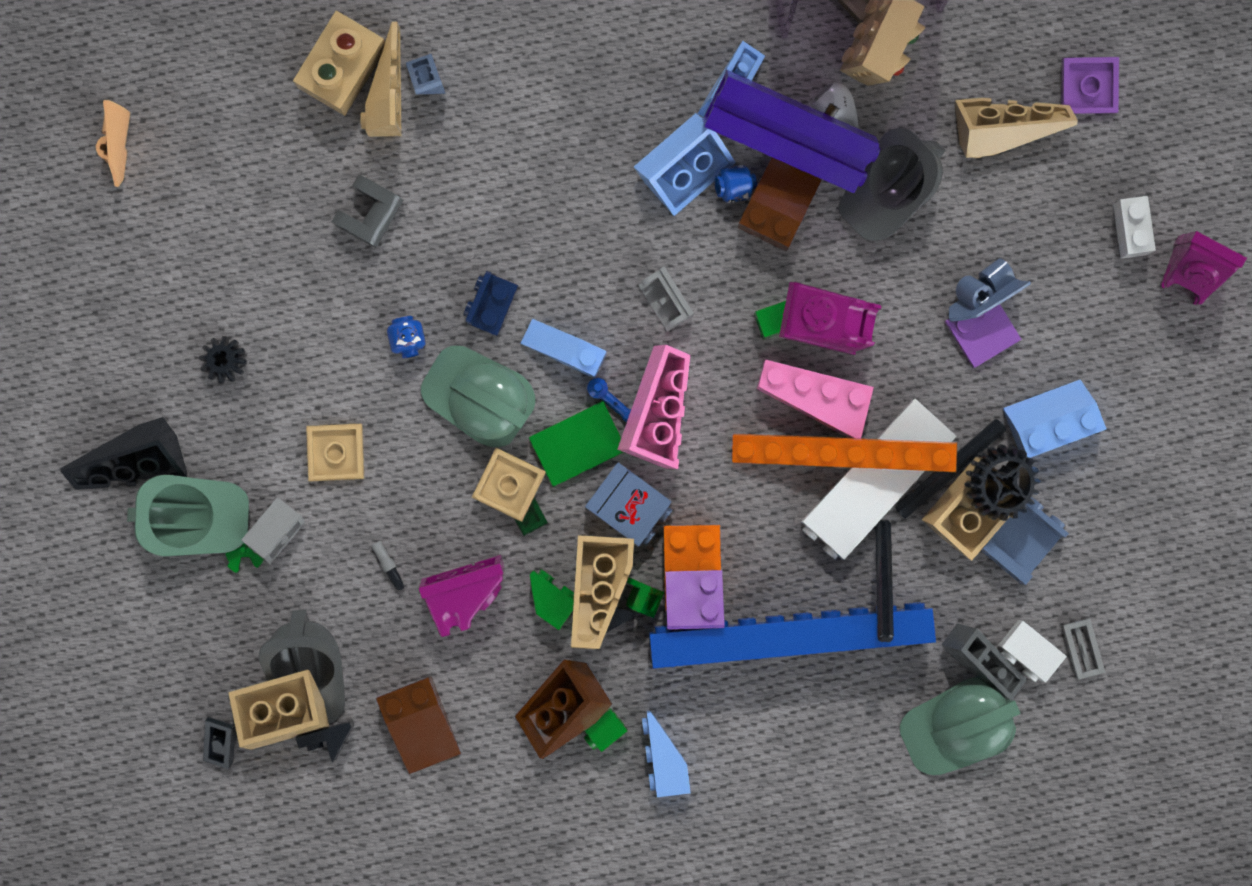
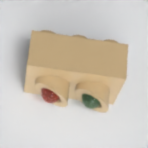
M870 0L865 8V13L867 14L863 22L854 31L853 37L855 39L852 46L845 51L842 57V62L844 63L840 71L867 86L890 82L892 75L899 76L904 71L905 65L911 60L910 57L903 54L906 45L916 43L919 39V34L925 29V26L918 22L925 6L914 0Z
M335 11L293 82L298 89L345 116L380 60L385 45L384 38L342 13Z

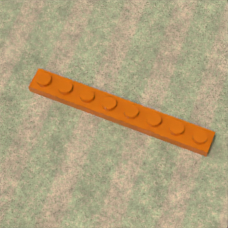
M733 434L732 462L956 472L958 442Z

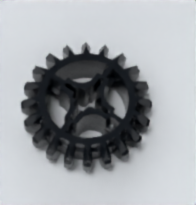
M1000 444L997 446V449L987 447V454L983 452L978 453L979 462L970 461L971 465L975 468L973 471H966V475L971 477V481H967L964 484L966 487L971 488L966 495L968 498L973 499L971 506L976 509L979 508V514L983 516L988 515V518L992 520L999 518V520L1007 521L1008 516L1013 519L1018 518V511L1027 513L1026 504H1035L1031 496L1032 494H1040L1037 489H1034V485L1041 483L1040 479L1034 477L1039 470L1036 467H1032L1035 461L1033 458L1026 457L1027 453L1025 451L1018 450L1017 447L1012 445L1007 448L1005 445ZM1008 461L1006 466L1002 465L999 470H991L997 464ZM996 477L1001 478L1009 488L1004 487ZM986 479L988 481L987 490H985ZM1007 495H1013L1008 501L997 504L999 500L1002 501Z

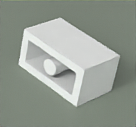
M1148 196L1120 199L1113 204L1121 259L1145 256L1156 251Z
M1021 620L1015 623L998 644V647L1003 650L1001 654L1011 664L1014 665L1017 661L1025 668L1022 673L1033 682L1039 679L1046 683L1067 657Z

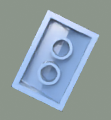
M696 113L634 166L644 183L673 216L714 182L715 176L719 174L722 168L731 167L736 163L718 134L705 128L703 118Z
M1081 380L1003 408L1018 450L1025 451L1027 453L1026 457L1030 458L1106 430L1097 403Z

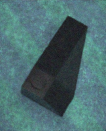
M163 417L135 426L63 466L60 471L75 490L108 488L111 481L126 482L127 487L136 486V479H151L159 475L187 477V470L177 435Z

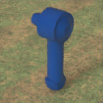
M601 378L592 379L587 385L588 395L593 399L603 400L622 417L623 421L627 422L631 409L627 408L608 391L605 380Z

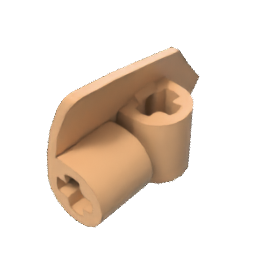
M104 100L102 133L105 136L97 141L96 151L108 163L114 186L119 187L124 180L127 159L125 145L130 112L112 101Z

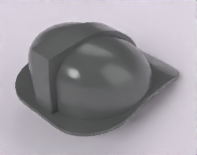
M906 128L892 129L878 141L880 144L879 155L874 163L870 162V164H867L864 171H867L868 174L864 184L861 187L858 186L855 193L846 190L839 202V213L861 237L870 241H880L890 237L934 196L943 176V166L940 158L946 151L937 141H922L915 133Z
M293 610L290 623L279 627L272 634L270 640L261 646L259 662L267 681L309 670L324 700L328 722L331 724L341 716L345 705L344 677L340 650L335 638L328 629L321 624L309 621L306 610Z

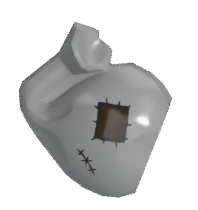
M833 82L827 84L807 104L811 108L858 128V116L854 98L850 90L841 83Z

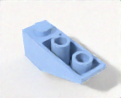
M647 711V718H642L644 735H650L651 745L645 746L647 763L653 762L654 773L649 774L650 790H656L657 797L689 794L690 785L686 761L653 713Z

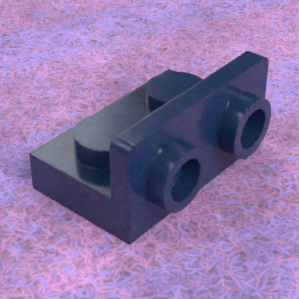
M486 271L484 277L480 275L474 287V291L477 292L473 302L469 301L463 314V316L467 317L465 322L470 326L498 337L518 285L497 277L489 271Z

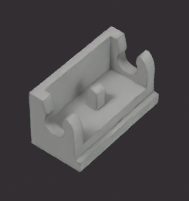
M665 267L648 276L638 285L667 332L693 316V311Z
M277 497L241 541L268 564H271L305 523V520Z

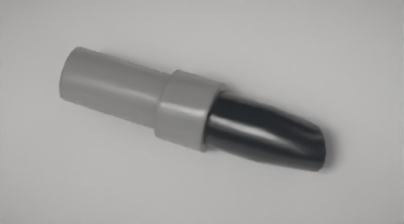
M378 541L371 547L379 559L384 573L387 574L397 590L404 589L403 581L396 569L397 566L388 555L382 542Z

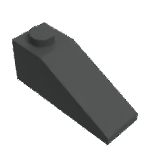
M957 623L942 643V646L961 665L988 686L998 691L1007 700H1013L1027 680L977 628Z

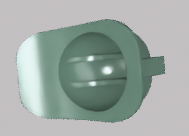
M450 346L442 350L421 385L422 398L428 407L475 441L490 447H502L510 444L535 407L533 388L522 375L464 346Z
M159 475L147 480L139 488L136 495L135 508H128L127 522H135L134 530L138 543L146 551L158 556L227 553L239 548L244 543L241 539L248 532L249 500L242 488L230 482Z
M978 677L963 680L907 712L900 723V734L913 764L918 770L930 775H942L1003 752L1011 744L1015 736L1016 726L1013 717L1021 713L1015 700H1005L998 691L988 686Z

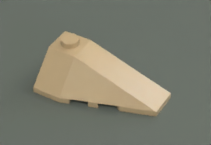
M398 22L391 23L365 103V112H361V128L366 129L369 137L402 136L400 26Z
M991 98L955 100L959 144L966 158L993 156L1073 127L1078 122L1070 105L1036 102L1032 107L1019 105L1014 100H1008L1007 105L991 104Z
M578 535L571 648L600 649L633 567L634 539Z

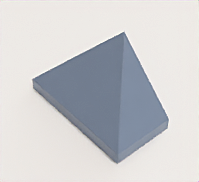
M432 54L406 62L416 94H445Z

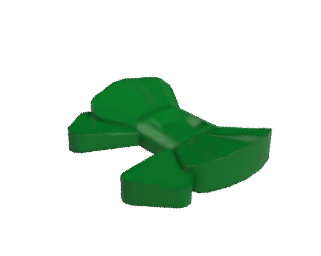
M245 543L239 548L226 553L227 560L230 562L228 568L235 573H239L241 557H249L256 568H259L264 561Z

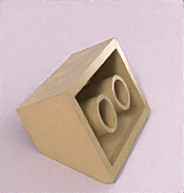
M975 457V458L973 459L974 461H977V462L980 461V459L977 458V457ZM970 463L922 518V521L942 539L972 561L1006 521L999 520V518L992 520L988 518V515L983 516L979 514V508L976 509L971 506L973 499L968 498L966 495L971 488L966 487L964 484L967 481H971V477L966 475V471H973L975 468ZM996 477L1004 487L1009 488L1001 478ZM987 479L985 482V490H987L988 487ZM1007 495L1002 501L999 500L997 504L1008 501L1013 495Z
M309 670L228 692L239 747L252 750L329 728L324 700Z

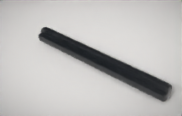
M994 419L957 452L956 472L935 471L896 505V511L903 518L909 517L965 468L970 461H973L978 456V453L983 452L1006 431L1003 423L998 419Z
M880 520L875 527L877 634L880 642H891L894 636L891 523L888 520Z

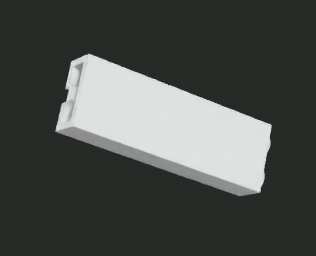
M914 399L877 439L952 442L956 435L919 401ZM850 468L801 521L805 526L802 531L813 541L819 538L825 544L823 550L834 560L837 557L844 560L924 471Z

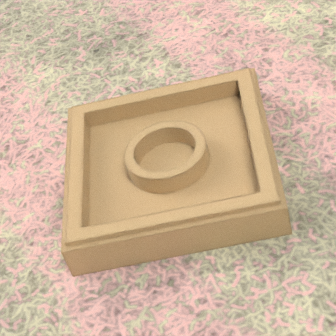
M362 424L306 426L308 481L364 479Z
M495 448L472 498L522 522L546 472Z

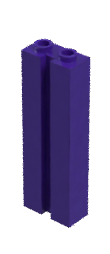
M726 70L702 119L704 127L852 193H855L858 186L861 187L864 184L868 174L864 170L867 164L875 162L880 152V144L876 136L729 70Z

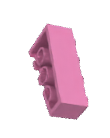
M668 345L653 347L617 450L666 469H678L679 459H677L682 437L680 427L681 418L684 417L685 410L683 399L684 391L687 390L689 354Z
M769 360L763 362L757 389L822 423L828 428L848 438L860 439L874 388Z

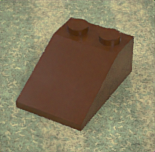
M772 157L737 228L787 252L822 179Z
M564 659L515 715V718L539 758L544 759L595 724L612 703L587 663Z
M432 676L376 698L386 726L409 774L461 754Z

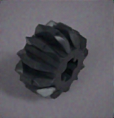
M222 336L220 343L215 338L211 339L212 348L206 345L202 347L208 354L207 356H199V360L207 362L201 367V371H210L208 379L214 380L217 377L218 383L224 384L226 376L231 382L236 380L233 374L234 371L243 375L244 371L238 368V365L247 364V360L239 358V356L244 355L246 351L244 348L237 349L239 344L237 340L234 339L229 343L228 337ZM225 353H227L225 358L228 360V363L226 365L221 364V367H219L220 360H218V357L220 355L225 356Z

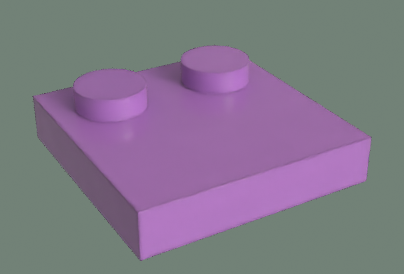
M1119 57L1062 58V105H1070L1074 114L1118 113Z
M1000 304L977 318L951 322L948 319L945 321L973 368L1022 340Z
M722 570L666 572L667 629L724 628Z

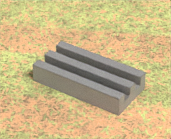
M1090 618L1062 625L1076 679L1080 680L1105 673ZM1082 626H1085L1096 669H1092L1080 629ZM1071 629H1074L1076 634V638L1078 641V645L1086 670L1085 672H1082L1078 655L1070 631Z

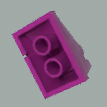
M1198 231L1178 236L1174 243L1175 247L1160 286L1161 288H1169L1172 284H1179L1194 293L1193 305H1201L1239 268L1243 267L1247 258Z
M790 282L779 337L844 354L856 355V351L874 346L875 342L872 341L875 319L877 312L882 307L879 304L797 282Z
M501 555L475 562V565H465L421 579L419 585L421 598H424L441 637L451 635L450 628L453 626H458L461 632L470 629L471 621L479 610L484 611L495 600L502 588L500 583L503 580L504 563Z

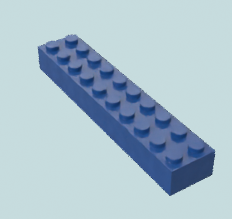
M921 602L904 603V609H897V606L893 605L894 636L891 642H880L878 640L877 606L875 612H869L868 608L859 607L849 608V614L842 615L837 610L821 611L820 617H812L810 612L793 614V619L784 620L782 615L765 616L766 622H756L754 617L738 619V624L728 625V621L724 620V628L672 630L667 629V625L655 626V632H649L653 668L936 643L933 608L925 607V603Z

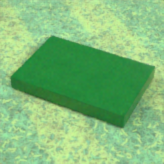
M603 401L529 437L553 487L624 453L617 450L621 436Z

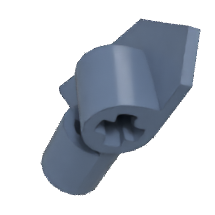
M999 258L979 273V279L965 276L958 282L956 287L958 301L949 307V320L951 322L977 318L1031 285V282L1016 279L1009 264Z

